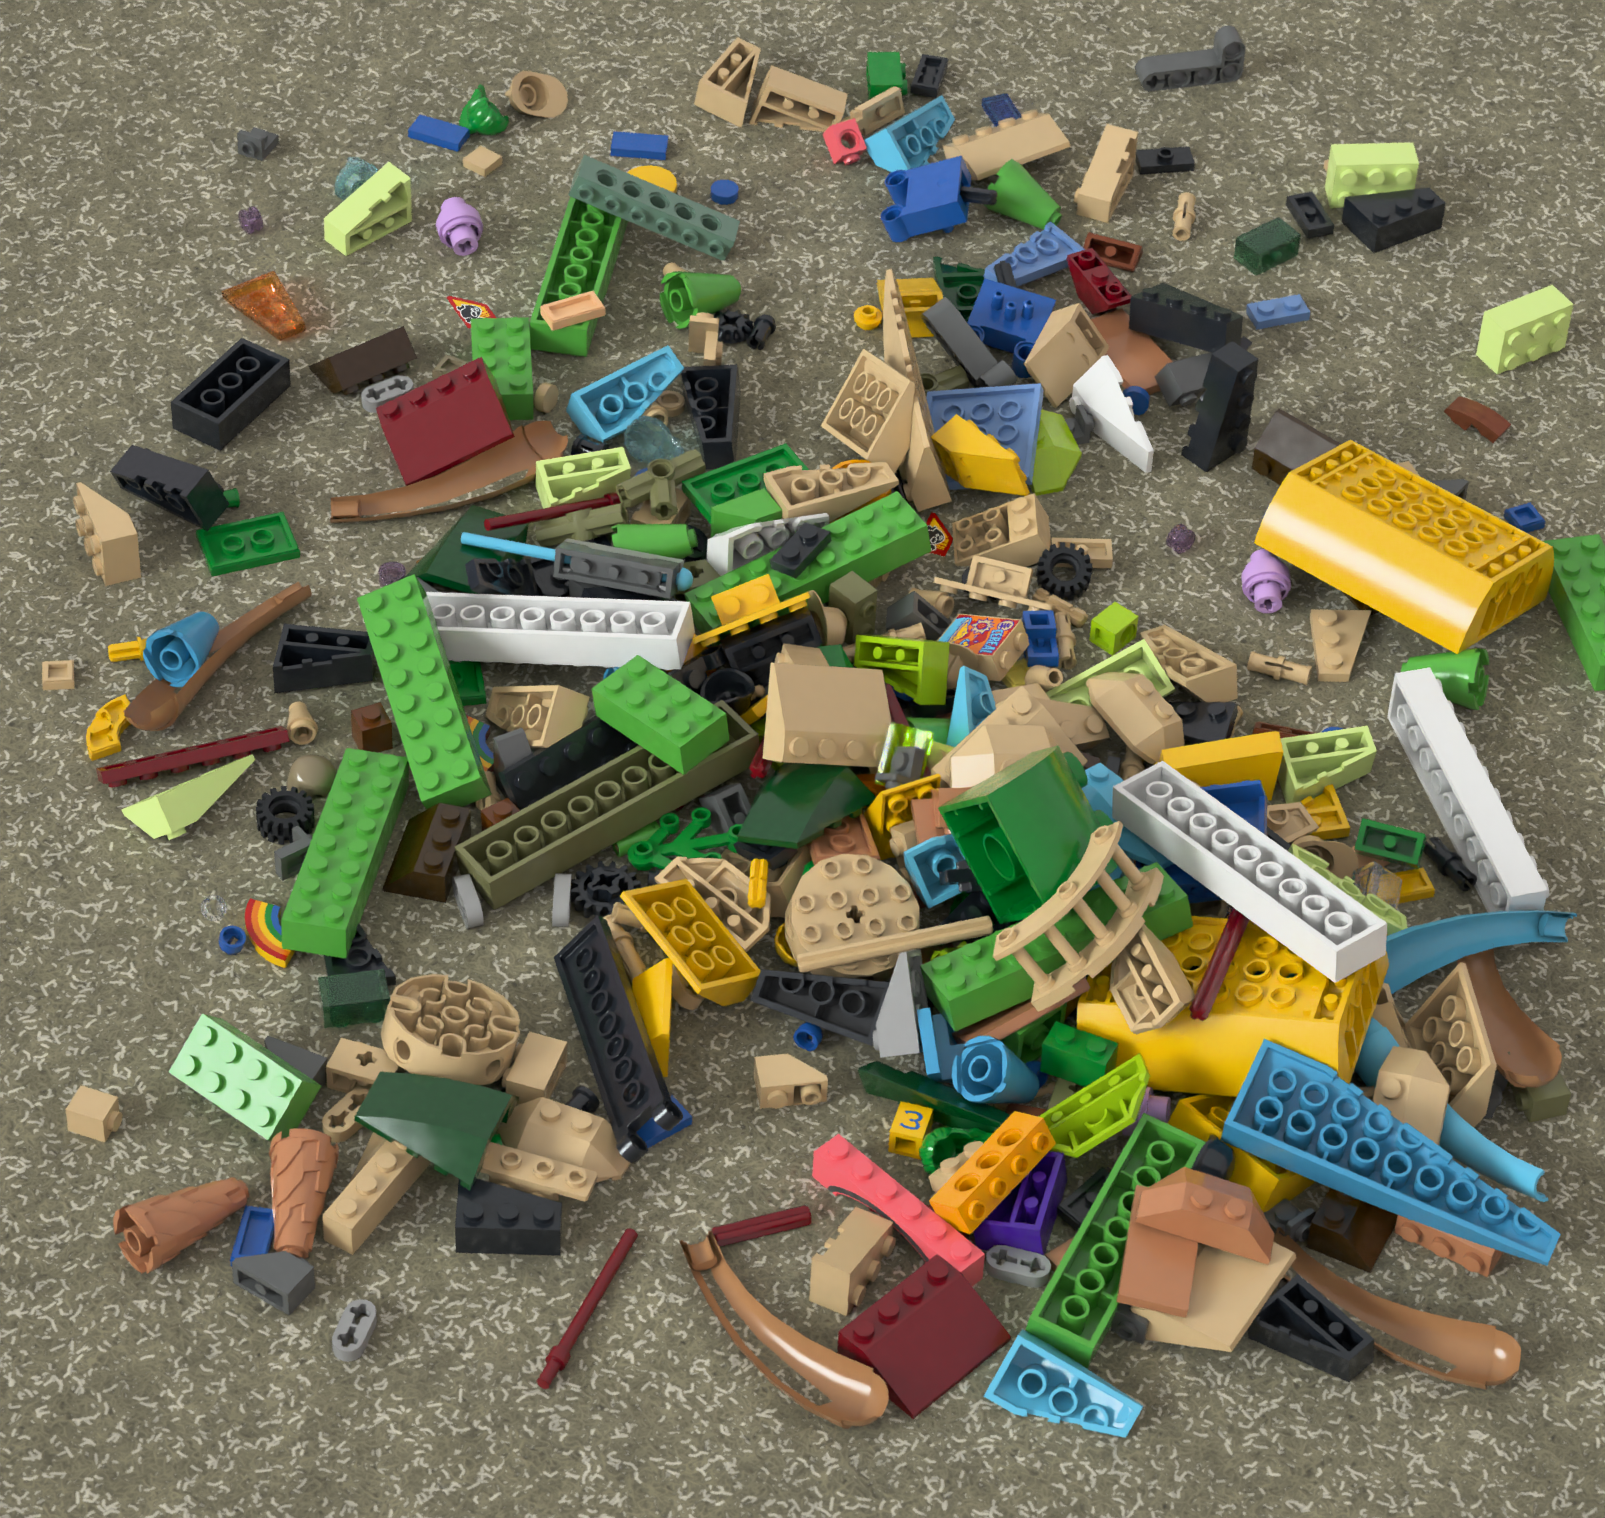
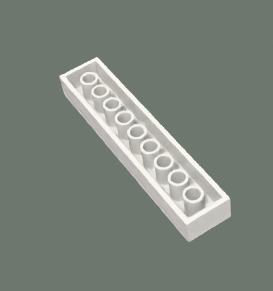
M426 592L447 658L456 662L481 661L485 663L505 662L514 664L573 665L577 667L603 666L611 668L622 667L639 655L659 669L681 670L695 633L690 602Z
M1430 667L1395 673L1387 717L1455 850L1462 858V863L1477 876V882L1474 886L1487 912L1544 911L1546 898L1549 897L1548 883L1545 879L1541 878L1537 871L1536 861L1533 856L1528 854L1522 834L1517 833L1513 825L1511 813L1505 810L1501 803L1500 793L1497 788L1492 786L1488 770L1485 766L1481 765L1477 757L1476 747L1474 744H1470L1463 723L1459 722L1456 718L1452 702L1450 700L1447 701L1443 693L1441 681L1435 678Z
M1164 761L1113 786L1112 818L1120 821L1124 827L1334 983L1386 955L1387 923Z

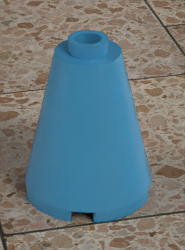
M201 611L152 633L146 640V649L143 650V658L148 670L159 681L164 679L170 682L169 686L183 687L205 663L219 633L217 620L211 614Z
M977 1036L968 1040L963 1045L966 1048L960 1056L956 1055L953 1061L951 1075L954 1088L970 1102L1024 1104L1033 1100L1038 1093L1039 1080L1037 1075L1003 1042L991 1036Z

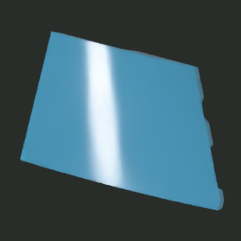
M930 1007L917 1009L927 1076L938 1082L953 1084L951 1075L953 1061L956 1055L960 1056L964 1051V1043L957 1044L952 1036V1033L955 1031L942 1014L932 1015Z

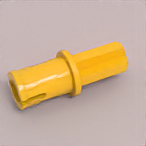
M137 637V641L109 645L108 656L110 661L118 662L140 658V661H144L143 650L146 649L145 642L147 638L141 639Z

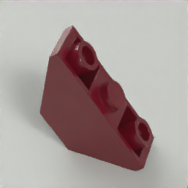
M1093 248L1067 255V262L1077 296L1092 315L1130 303L1132 295Z

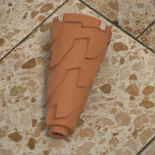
M297 1128L290 1129L289 1137L282 1139L281 1131L273 1137L270 1144L274 1249L276 1252L287 1251L297 1258L306 1259L309 1252H312L318 1218L323 1211L326 1193L332 1183L334 1169L337 1168L339 1147L337 1142L336 1145L331 1146V1137L327 1134L312 1129Z
M230 1177L196 1187H186L167 1195H157L124 1206L115 1212L113 1219L115 1235L123 1232L126 1239L118 1243L125 1258L140 1273L147 1271L146 1274L175 1258L183 1249L207 1236L206 1232L219 1226L230 1215L245 1207L249 1198V1190L242 1180Z

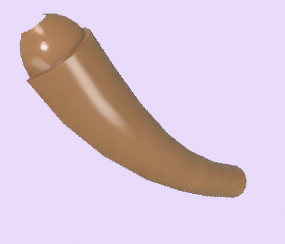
M536 421L524 427L521 425L513 431L514 438L435 477L382 492L331 498L330 522H363L410 517L450 510L494 498L536 479V461L563 457L568 444V435H559L553 428L551 421ZM529 469L524 479L497 491L451 505L408 511L451 500L514 473ZM393 513V514H387V515H381V516L361 518V515H376V514ZM357 517V518H352V519H336V520H334V518Z
M296 582L220 630L210 653L218 651L198 669L178 694L174 692L176 687L169 686L170 682L164 679L161 681L155 679L123 711L125 718L134 727L144 731H160L172 726L203 685L228 658L278 617L312 596L309 585L302 587L299 582Z
M1494 948L1458 959L1457 965L1460 962L1466 964L1496 1061V1069L1515 1087L1537 1088L1553 1081L1558 1075L1562 1063V1054L1559 1050L1560 1045L1543 1032L1519 1008L1506 990L1495 964Z
M1281 1227L1277 1228L1273 1242L1295 1252L1296 1259L1291 1267L1326 1298L1361 1321L1457 1367L1448 1373H1442L1403 1359L1374 1342L1375 1349L1395 1361L1438 1379L1487 1390L1488 1386L1506 1383L1517 1374L1520 1364L1521 1347L1511 1335L1496 1330V1326L1462 1321L1422 1312L1375 1296L1334 1274L1309 1256L1289 1235L1284 1237L1285 1231ZM1286 1274L1283 1278L1289 1282L1291 1279Z
M709 1231L706 1239L698 1244L689 1245L683 1240L679 1241L692 1274L709 1306L735 1345L771 1384L805 1410L841 1428L849 1429L852 1426H866L882 1416L888 1404V1388L885 1381L874 1373V1368L842 1356L806 1338L773 1316L745 1289L726 1263L712 1231ZM711 1268L714 1279L732 1308L757 1338L792 1369L825 1394L832 1402L820 1406L815 1405L781 1382L745 1345L723 1314L700 1271Z

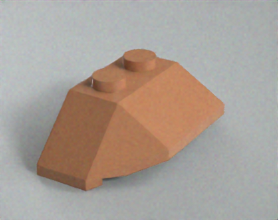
M1183 1167L1141 1192L1135 1222L1254 1261L1269 1264L1274 1232L1250 1188Z

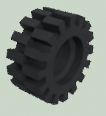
M1060 542L1058 548L1055 544L1051 545L1049 551L1045 549L1042 557L1039 558L1036 572L1037 584L1050 592L1049 594L1059 596L1063 600L1064 597H1068V601L1074 600L1075 595L1079 598L1083 595V590L1086 591L1088 589L1093 567L1092 563H1090V556L1088 554L1084 556L1085 550L1080 547L1077 551L1075 550L1076 544L1070 543V548L1065 547V542ZM1059 563H1067L1074 567L1076 575L1069 581H1062L1054 576L1053 568Z
M281 786V791L277 792L276 788L270 789V795L265 792L262 794V799L257 801V829L261 831L263 838L268 836V841L272 843L278 839V844L284 845L285 840L293 843L292 828L297 825L306 834H311L312 828L315 826L312 798L310 796L307 797V792L304 790L298 794V788L292 787L291 791H287V786ZM283 812L296 814L286 819L275 817V815Z

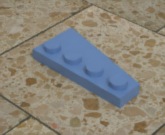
M1050 221L1045 225L1042 232L1036 231L1031 235L1028 242L1025 244L1021 242L1015 246L1014 252L1004 254L987 266L984 278L998 282L994 266L1000 263V261H1006V263L1011 265L1016 286H1020L1069 267L1067 255L1085 249Z

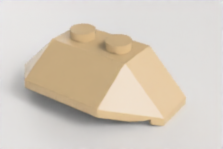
M1106 672L1087 680L1086 685L1089 688L1092 705L1126 745L1145 761L1154 765L1155 762H1159L1161 750L1185 746L1182 719L1174 711L1172 705L1154 688L1153 683L1143 674Z
M984 724L949 757L950 788L974 787L1030 753L1057 746L1058 744L1045 726Z
M677 856L654 878L657 884L687 879L746 953L770 930L771 894L766 891V903L763 908H751L748 905L750 878L726 859H687V857Z
M1145 924L1142 925L1134 938L1112 962L1110 991L1131 1032L1134 1034L1163 1027L1193 1001L1195 994L1175 956Z
M1393 1046L1379 1070L1373 1102L1377 1105L1382 1104L1403 1124L1408 1123L1439 1146L1451 1087L1426 1051Z
M545 1097L515 1106L507 1123L503 1122L497 1131V1134L501 1136L504 1146L596 1171L598 1173L596 1182L608 1179L612 1181L622 1179L630 1165V1162L625 1160L617 1150L614 1132L605 1118Z

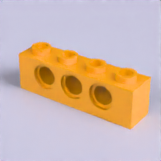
M1014 1111L929 1200L934 1212L957 1231L971 1234L1056 1145L1044 1118Z

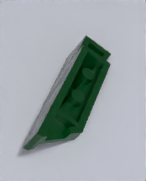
M874 1061L858 1069L866 1093L897 1101V1104L903 1101L932 1108V1120L950 1128H978L984 1132L994 1133L1010 1116V1114L988 1104L970 1102L956 1090L914 1071L904 1073L879 1061Z

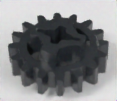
M598 861V867L596 868L587 864L586 873L578 870L576 872V879L571 880V902L575 903L576 911L584 910L585 918H589L592 915L605 917L612 914L616 902L627 905L620 897L621 893L641 888V881L636 880L637 874L635 872L627 874L628 866L624 865L616 868L614 861L609 866H604L602 861Z

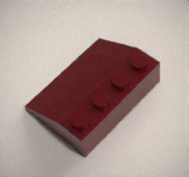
M482 357L466 363L376 408L382 430L406 486L429 479L515 437L497 381Z
M936 1254L838 1332L837 1353L874 1368V1373L879 1375L886 1383L889 1400L914 1419L1011 1341V1336L963 1274Z

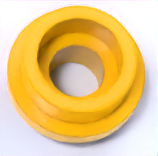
M865 305L855 310L854 321L863 330H873L882 322V312L874 306Z

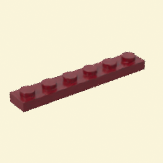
M278 726L96 768L98 780L101 783H108V787H118L127 784V779L139 776L140 780L153 779L159 776L158 772L170 769L171 773H179L189 770L190 764L201 762L202 766L220 763L221 757L232 755L233 759H239L251 755V750L263 748V752L275 751L282 748V743L290 741L287 729Z

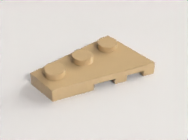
M1311 609L1310 624L1318 681L1349 682L1366 627L1370 620L1371 610Z

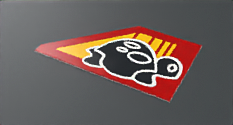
M453 296L446 297L468 329L471 328V319L496 318L487 304Z
M931 512L926 522L931 545V552L929 553L945 557L953 542V537L936 513Z

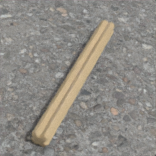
M983 916L801 953L797 955L798 969L804 973L897 954L912 949H922L990 935L993 933L992 920L990 916Z

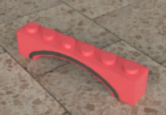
M837 1134L814 1151L812 1177L835 1196L842 1194L851 1197L875 1211L882 1218L894 1222L893 1227L906 1238L925 1262H928L938 1254L962 1273L972 1287L983 1279L985 1253L840 1134Z

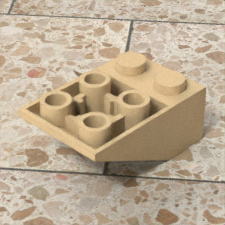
M1077 303L1051 313L1024 365L1036 383L1042 384L1043 395L1054 408H1057L1073 392V385L1102 356H1105L1109 346L1081 304Z
M76 483L78 496L73 497L76 513L80 515V518L75 519L76 528L80 537L85 536L84 546L87 555H93L94 557L92 558V564L96 576L101 575L106 586L141 578L138 535L129 514L83 483Z
M1035 493L952 523L956 566H971L973 555L1028 567L1038 563L1045 549L1049 551L1051 546L1049 516Z

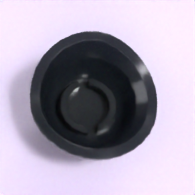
M724 668L715 671L704 680L700 696L712 704L723 700L740 716L748 710L751 704L755 685L747 674L737 669Z
M1212 1134L1202 1146L1192 1169L1229 1181L1235 1168L1236 1156L1234 1150Z

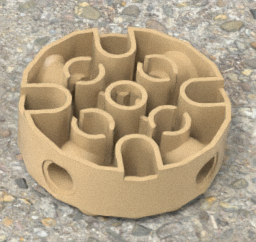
M840 854L819 861L801 877L785 912V938L796 961L797 955L801 953L919 930V905L910 884L892 866L868 855ZM900 953L810 972L813 975L886 982L893 975Z
M429 974L412 977L395 987L387 1006L381 1037L388 1058L410 1072V1074L447 1078L475 1085H486L499 1080L504 1075L505 1070L510 1067L520 1035L518 1027L520 1019L516 1009L504 996L482 983L468 979L467 984H463L457 981H448V975Z

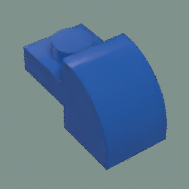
M1053 610L1023 611L1022 622L1029 639V646L1023 652L1027 666L1043 665L1046 667H1058L1057 628Z

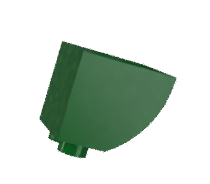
M1059 745L1030 753L938 807L1000 924L1024 920L1045 904L1056 893L1058 887L1066 882L1077 868L1087 850L1091 834L1101 826L1113 824L1103 811H1093L1082 790L1088 783L1084 767L1072 753H1062ZM1112 858L1105 868L1109 875L1118 867ZM1096 881L1090 889L1096 886L1098 882Z

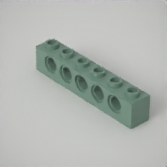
M586 155L583 156L574 174L568 196L725 261L735 243L740 223L737 219Z

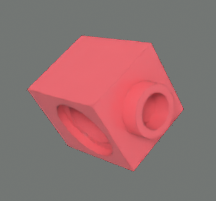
M855 118L831 125L822 134L834 164L844 162L845 165L855 163L860 160L859 156L867 149ZM841 140L847 141L850 148L843 146Z

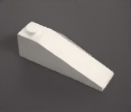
M1108 355L1102 356L1073 385L1072 397L1069 399L1070 409L1075 415L1076 405L1082 404L1086 413L1091 414L1093 418V432L1145 473L1151 472L1154 453L1152 445L1141 421L1134 420L1131 397H1124L1119 386L1123 384L1119 371Z

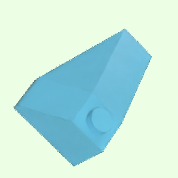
M942 95L866 138L864 142L867 152L875 165L893 172L930 164L927 160L930 155H934L937 152L936 144L938 140L945 138L955 120Z
M667 345L572 393L566 412L582 434L600 442H605L627 431L680 375L684 367Z
M962 666L959 670L946 745L954 747L996 709L987 676L966 666Z
M1024 1329L1018 1334L984 1394L985 1398L1015 1415L1027 1417V1414L1048 1418V1422L1060 1424V1421L1082 1425L1083 1429L1124 1438H1126L1143 1408V1405Z

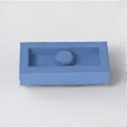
M1300 294L1247 304L1246 313L1256 330L1305 321L1310 318V310Z

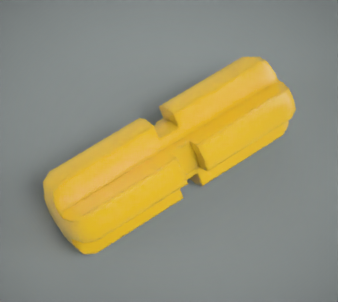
M755 858L751 861L748 905L751 908H763L766 903L768 861Z

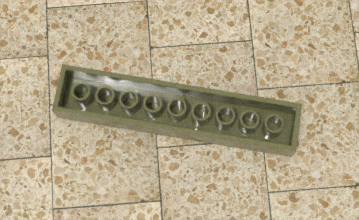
M721 700L713 705L726 712L730 740L686 774H681L639 745L455 846L459 872L461 875H470L475 890L496 910L555 877V873L566 871L661 818L664 814L670 813L749 769L760 746L758 733Z

